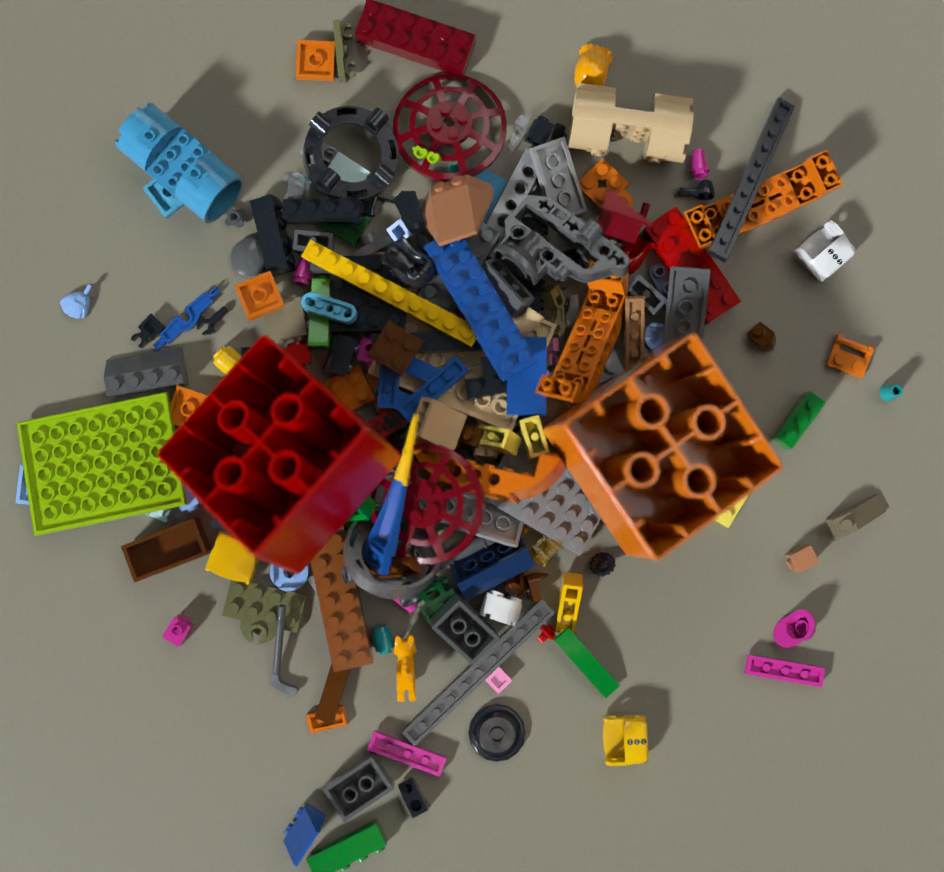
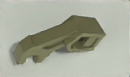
M557 284L548 286L540 293L547 310L552 311L550 322L557 325L553 338L560 337L566 328L564 303L566 299Z

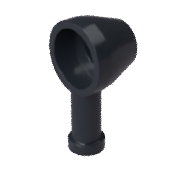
M701 180L697 188L679 187L678 196H695L699 200H711L715 197V190L712 181Z

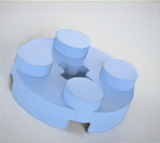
M273 564L270 567L272 582L283 591L299 589L306 583L309 577L308 565L301 573H293L292 577H288L283 568Z

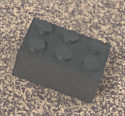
M457 593L429 619L431 628L471 665L475 664L500 639L497 630Z
M372 752L325 783L323 791L343 822H346L394 789L395 783L377 755Z

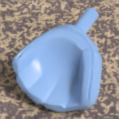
M88 284L84 292H72L64 296L60 300L63 311L76 319L85 318L90 305L88 294L93 286Z
M654 322L646 327L644 341L650 350L654 351L663 345L665 324Z

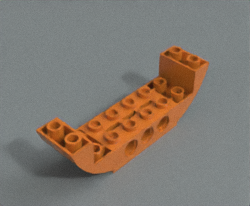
M828 150L809 157L803 164L762 181L738 236L790 214L843 186ZM733 194L703 207L701 204L684 212L700 249L710 247Z
M591 261L589 268H591L595 264V262ZM628 272L623 277L610 276L587 283L589 292L552 377L541 376L535 393L569 402L581 403L591 395L593 390H596L622 328L625 313V296L628 294Z
M417 438L414 441V445L428 444ZM434 450L413 451L419 462L427 461L438 464L441 459L439 454L434 453ZM549 452L547 455L540 454L535 477L528 472L517 474L509 468L498 470L491 464L484 463L483 466L476 465L477 462L467 460L481 481L484 497L518 504L519 500L541 494L550 488L566 470V465L558 458L559 455ZM451 457L445 468L455 476L460 486L472 483L465 469ZM425 468L431 474L434 471V469ZM441 474L437 483L443 488L453 489L450 481ZM475 490L468 493L475 495Z

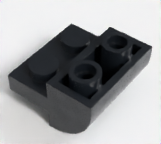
M335 333L322 370L341 377H345L346 374L350 375L353 366L350 363L352 355H357L360 346L356 344L357 340Z

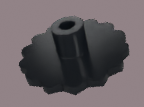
M608 552L595 554L589 563L592 573L602 577L610 575L614 571V567H616V560Z

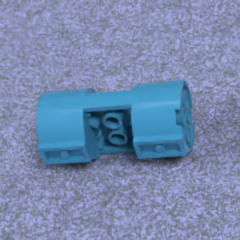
M147 103V107L143 109L140 107L135 109L126 118L118 131L121 135L119 139L115 140L116 148L206 223H212L223 214L226 215V210L230 207L232 208L237 202V198L244 185V178L154 103Z

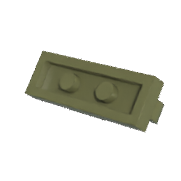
M333 20L338 78L340 83L347 82L346 75L351 78L356 76L355 71H348L350 67H355V62H346L345 57H349L348 46L343 43V38L345 40L353 39L352 34H345L346 30L352 28L349 23L343 24L341 27L340 20Z

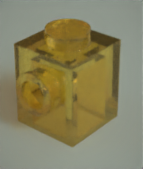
M544 535L532 546L531 557L538 565L542 564L545 567L558 555L559 546L548 536Z

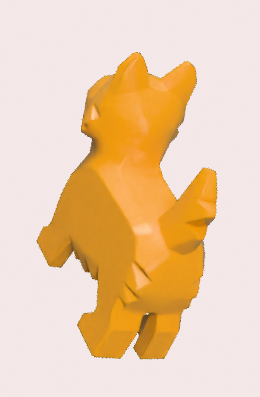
M397 635L393 651L398 657L397 702H404L405 690H408L409 701H416V677L413 656L417 653L414 637L409 635L408 638L401 639Z

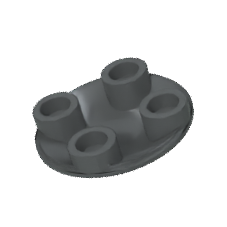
M243 239L232 249L231 263L234 269L241 275L255 276L266 269L260 242L256 239Z

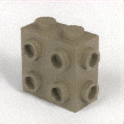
M298 295L287 296V299L283 300L284 308L265 315L268 337L278 345L287 344L286 341L294 340V342L305 341V338L309 336V320H307L306 316L308 312L303 309L301 305L302 297H298Z

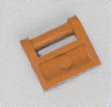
M837 333L825 366L861 379L864 377L875 346L870 344L864 345ZM842 344L864 352V354L860 357L840 350L839 347Z

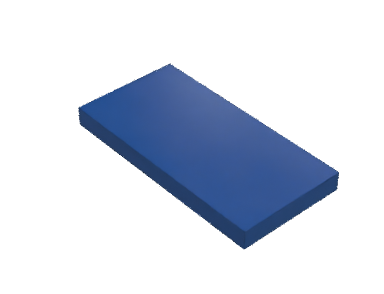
M524 337L538 362L507 379V415L546 416V396L535 393L541 376L546 375L547 337Z

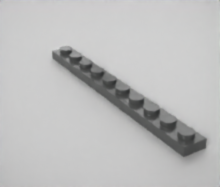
M543 599L538 601L517 621L516 627L512 626L475 664L466 669L402 730L403 735L416 746L555 612Z

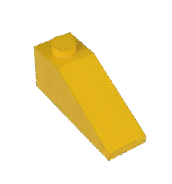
M563 572L555 630L558 633H561L566 627H569L573 633L575 632L583 590V574Z

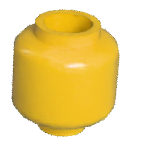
M222 346L213 356L215 358L213 364L224 374H227L242 356L231 346L226 348Z

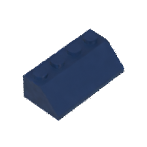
M520 536L517 548L496 542L486 549L484 547L465 558L455 561L454 564L449 566L458 587L466 601L489 589H493L504 581L528 571L536 565Z

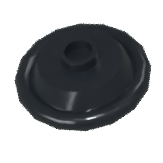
M500 704L488 705L476 712L470 721L468 731L470 744L475 752L485 760L494 762L505 761L516 755L524 744L526 734L524 722L519 714L509 706Z

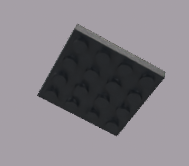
M382 255L343 256L407 290V285L397 277L393 269L384 263L382 264ZM330 273V298L352 304L358 313L356 321L352 324L347 325L330 320V333L382 332L388 321L406 330V313ZM350 313L345 315L346 318L351 316Z

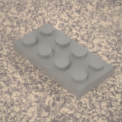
M565 136L530 148L529 152L543 196L554 200L573 215L586 212L587 207Z

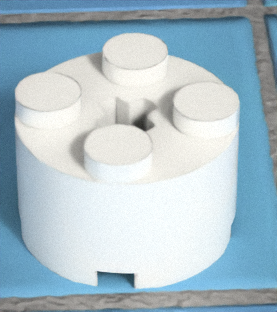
M489 589V592L485 594L479 615L516 627L523 606L521 604L522 600L509 595L505 599L503 598V593Z

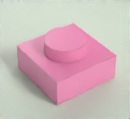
M499 666L485 681L499 694L512 682V679Z

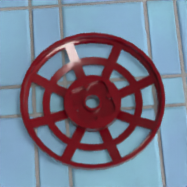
M442 74L419 82L403 96L394 114L393 134L397 142L398 152L408 166L424 177L446 182L456 176H477L495 162L505 144L507 120L500 100L485 84L465 75ZM457 79L467 81L470 84L466 89L454 86L442 87L440 80ZM433 83L434 90L422 96L417 103L407 100L419 88ZM477 86L485 90L492 97L497 108L486 109L481 99L473 93ZM444 92H457L462 95L458 101H447ZM437 94L439 103L432 107V109L422 105L427 99ZM471 98L481 110L470 112L465 103ZM402 107L412 109L409 122L410 131L399 135L398 120ZM420 112L427 115L426 125L415 128L417 113ZM500 116L501 132L497 144L487 138L490 128L489 117ZM484 118L482 134L472 129V120ZM447 120L455 122L452 127L444 125ZM428 132L429 136L433 139L430 149L421 142L418 137L419 135ZM468 137L477 141L471 148L464 152L462 151L460 144L467 140ZM412 138L416 146L425 148L428 152L432 151L435 154L440 145L453 146L455 154H438L441 157V161H457L460 172L441 173L429 169L431 163L427 160V157L422 165L418 164L408 155L402 143ZM482 145L492 151L482 163L474 168L467 169L465 158L478 151Z
M417 444L414 445L413 451L434 450L444 454L438 464L427 461L415 462L412 453L409 471L411 483L406 488L402 512L403 518L409 524L405 534L399 529L398 537L402 539L399 550L396 548L395 554L401 558L411 557L406 554L409 544L417 546L432 545L437 557L413 558L419 564H435L456 557L474 540L483 521L485 509L484 492L476 471L462 455L442 445ZM451 457L465 469L472 483L460 486L455 476L445 468ZM416 468H431L434 471L429 480H419ZM441 474L450 481L453 489L444 491L437 484ZM395 475L391 481L384 478L380 483L381 486L386 488L384 502ZM377 487L371 493L370 496L374 501L376 497ZM475 490L476 512L473 524L461 519L464 510L463 494ZM453 497L457 498L455 516L446 512L448 506L447 499ZM422 498H425L428 502L427 508L424 510L419 506ZM375 509L371 515L373 525L378 517L376 516ZM442 519L451 523L450 527L443 534L437 536L434 528L435 525ZM416 527L426 528L430 540L412 538ZM457 527L468 531L466 538L456 548L445 554L440 542L450 537Z

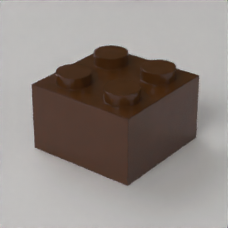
M388 321L368 353V357L403 377L422 346L423 341Z

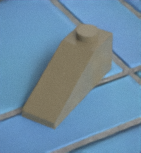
M878 494L826 519V522L833 536L842 538L862 528L885 513L886 510Z

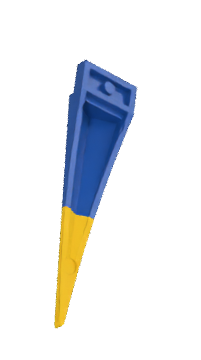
M414 414L412 417L407 440L394 480L365 543L363 560L380 575H388L389 567L391 566V556H395L419 414Z

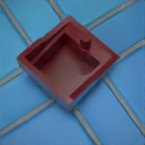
M606 189L600 204L602 208L597 222L602 228V236L608 240H611V237L617 238L618 243L627 246L630 243L635 244L642 225L650 227L653 225V223L646 219L651 204L643 202L640 213L628 206V201L614 191Z

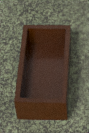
M199 517L192 518L121 546L134 583L209 555L212 551Z

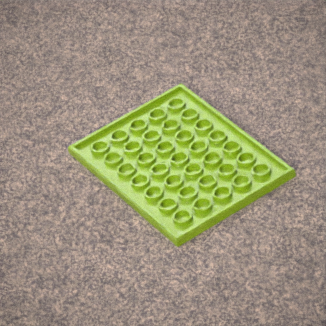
M168 392L16 422L34 536L188 505L184 484L158 457L159 449L175 433Z

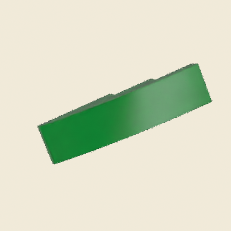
M566 627L553 639L605 698L620 687L618 682L569 627Z

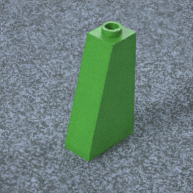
M317 276V279H312L311 292L330 297L329 276ZM310 314L308 346L313 350H329L333 340V333L329 332L330 319Z

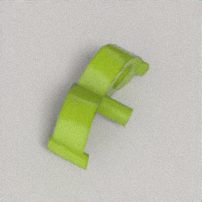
M420 146L412 147L413 153L418 159L427 157L431 164L441 161L438 153L428 152Z

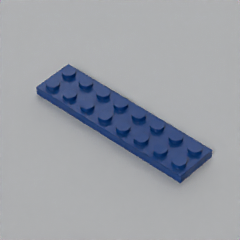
M465 238L439 246L436 240L425 245V252L433 261L435 269L501 381L503 382L537 364L536 357Z

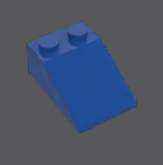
M308 802L304 808L300 806L295 814L296 821L294 824L290 822L284 831L286 836L283 842L293 865L296 867L319 834L327 816Z

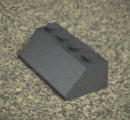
M176 347L106 360L104 382L107 396L115 398L189 384L183 348Z

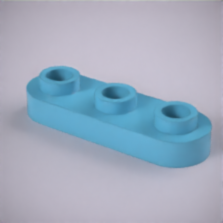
M314 292L306 293L301 299V305L306 312L342 324H352L358 316L356 308L352 304ZM312 302H315L314 306H309ZM329 308H333L331 312H327ZM350 313L351 316L346 318L345 315Z

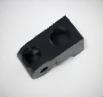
M413 777L398 784L403 796L402 798L412 818L429 810L430 805L425 800Z

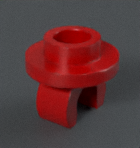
M543 624L540 627L542 633L536 639L541 644L548 638L553 640L556 637V630L549 624Z

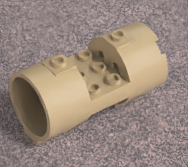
M577 83L568 148L587 150L593 156H602L608 150L610 136L614 140L629 138L631 142L636 143L644 140L643 160H648V163L659 164L663 161L684 162L686 158L684 149H687L690 143L694 112H690V109H693V98L655 93L652 98L650 111L648 112L615 107L616 88Z

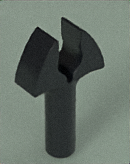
M223 306L208 319L201 315L196 329L199 330L203 325L209 324L208 329L202 335L216 333L217 331L214 329L215 323L229 312L228 308Z

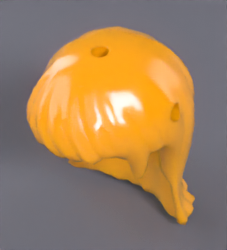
M591 43L583 45L579 49V58L574 71L576 87L577 83L605 85L609 66L613 62L612 52L609 48L599 47L598 44L593 45Z

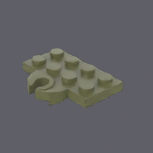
M231 580L222 616L241 620L240 628L248 641L253 642V630L255 628L261 629L263 633L259 639V644L268 642L276 636L278 605L280 604L286 605L284 630L298 633L307 595L283 591L279 588L254 582L247 585L245 584L246 582Z

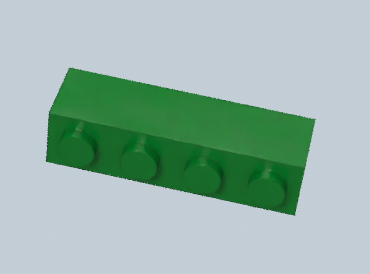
M378 819L309 853L306 861L312 872H335L339 869L344 871L351 866V863L355 861L361 862L369 854L383 851L388 839Z

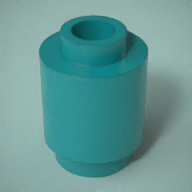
M382 625L372 628L375 651L380 652V655L391 653L394 643L388 626Z

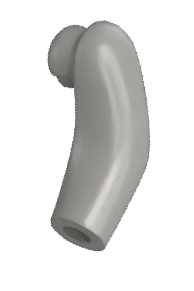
M578 295L568 296L569 310L565 315V330H569L574 325L580 313L581 307Z

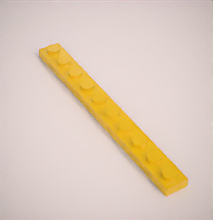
M313 240L309 241L301 255L303 259L470 347L474 346L477 338L467 321Z

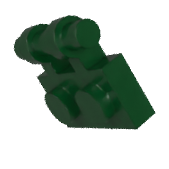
M446 576L440 580L439 578L436 579L427 591L423 590L418 594L417 601L423 599L425 602L419 608L428 624H430L429 619L456 593L453 587L447 591L444 589L443 586L450 583ZM438 590L440 595L431 600L429 594Z

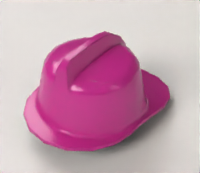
M799 609L776 624L773 632L774 640L782 647H793L802 641L811 639L816 632L817 623L809 611Z

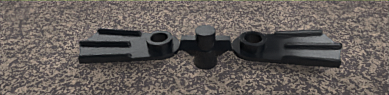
M402 190L393 199V202L408 230L413 234H417L415 236L422 253L427 255L424 246L429 244V240L425 237L424 232H422L425 228V223L416 191ZM414 223H419L420 227L418 229H414L412 225Z

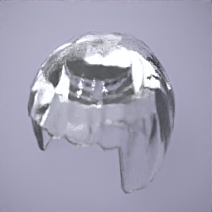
M289 171L283 175V181H288V190L282 200L307 199L310 196L312 183L306 175L297 171Z

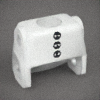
M832 220L825 223V228L811 235L800 247L793 251L794 257L820 282L830 277L856 254V249L849 242L845 233Z

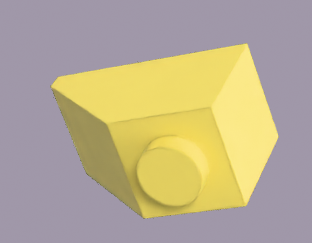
M539 415L519 420L528 460L538 458L540 454L547 455L548 452L550 453Z
M479 424V428L485 430L479 445L502 454L517 455L522 437L510 429Z

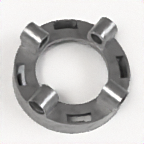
M382 506L375 507L376 516L379 515ZM372 517L369 520L353 521L348 530L343 549L344 566L341 568V574L346 584L355 582L368 593L381 598L399 599L402 607H408L417 602L418 594L433 581L440 562L432 564L429 570L430 573L426 577L425 575L430 564H420V567L423 569L421 575L411 576L399 581L382 579L374 575L366 567L362 558V546L374 526ZM401 522L400 530L405 534L408 525ZM416 527L412 538L430 540L426 528ZM358 533L353 547H350V538L353 540L355 534ZM432 545L413 546L414 554L418 558L437 557Z

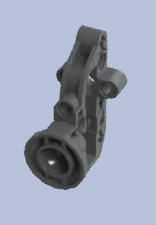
M528 195L505 219L506 237L495 247L493 252L495 258L498 257L511 273L520 279L524 286L529 288L535 287L546 274L556 281H565L569 276L584 283L610 276L623 277L627 274L629 265L628 256L602 236V228L597 222L589 220L587 223H584L563 206L546 196ZM529 213L546 227L549 226L559 233L562 239L576 248V253L588 263L593 261L595 264L589 269L580 267L548 243L540 234L532 231L520 222V220ZM516 235H522V237H520V238H516V237H514V236H516ZM607 252L608 255H601L600 253ZM546 257H551V258H553V259L548 261V260H545L544 258H546Z

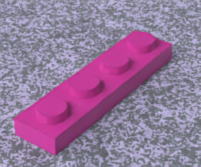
M747 654L744 673L822 687L825 668Z
M374 730L367 749L439 777L447 759L444 755L417 745L414 746L409 742Z

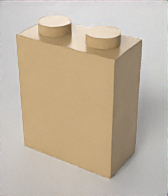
M421 397L415 413L419 414L415 438L428 444L442 445L455 450L467 416L435 399Z

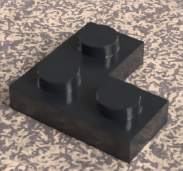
M487 356L480 357L484 377L464 380L468 400L506 394L505 381H501Z

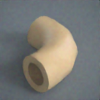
M528 307L521 316L512 319L523 336L537 328L544 320V317Z

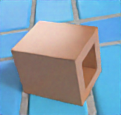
M804 544L785 554L788 559L786 560L787 566L791 571L794 570L797 573H801L820 563L812 546Z

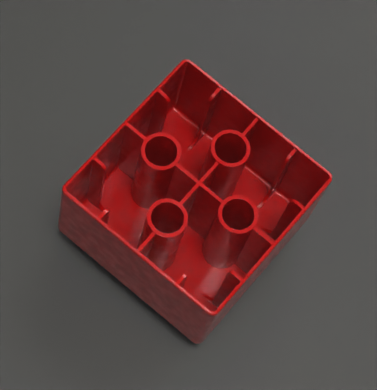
M262 335L159 449L158 457L251 555L294 574H299L399 463L401 453L307 367L270 337Z

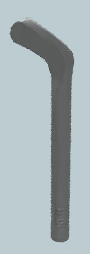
M280 604L278 605L271 685L290 696H295L299 687L282 681L280 677L286 605Z

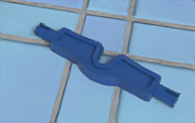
M215 286L208 294L203 292L196 300L185 307V311L190 316V319L184 321L180 316L174 317L169 325L160 333L161 338L153 346L159 351L166 343L171 344L183 332L190 331L196 327L201 315L214 304L213 299L221 291Z

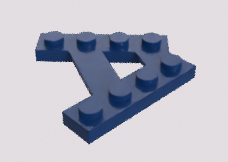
M456 356L441 369L414 357L405 373L425 383L412 395H409L399 390L400 376L380 365L377 408L398 409L411 424L421 397L438 400L463 378L469 370Z

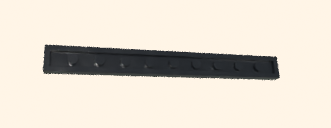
M780 97L777 98L707 252L722 262H725L731 253L795 108L794 105Z

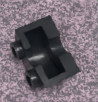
M539 115L537 119L533 120L524 141L533 146H538L564 136L566 139V127L559 123L553 124L548 122L549 120L546 117Z

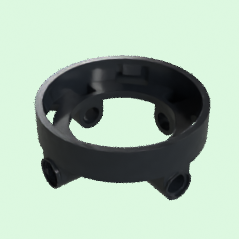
M340 106L330 109L325 113L319 111L312 118L303 146V164L309 180L324 196L328 198H359L362 203L367 202L381 194L395 178L399 157L398 146L392 130L387 125L389 116L382 109L376 107L371 112L357 106ZM352 124L363 127L377 140L380 147L381 160L376 172L368 179L360 182L343 181L337 172L325 166L322 158V144L327 134L338 126ZM308 147H313L312 152L315 165L309 166L311 158L310 153H307ZM366 190V196L361 197V194L347 196V192Z

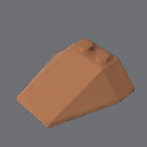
M470 175L456 176L446 182H438L430 188L421 206V212L425 227L439 246L478 233L494 198L492 184Z

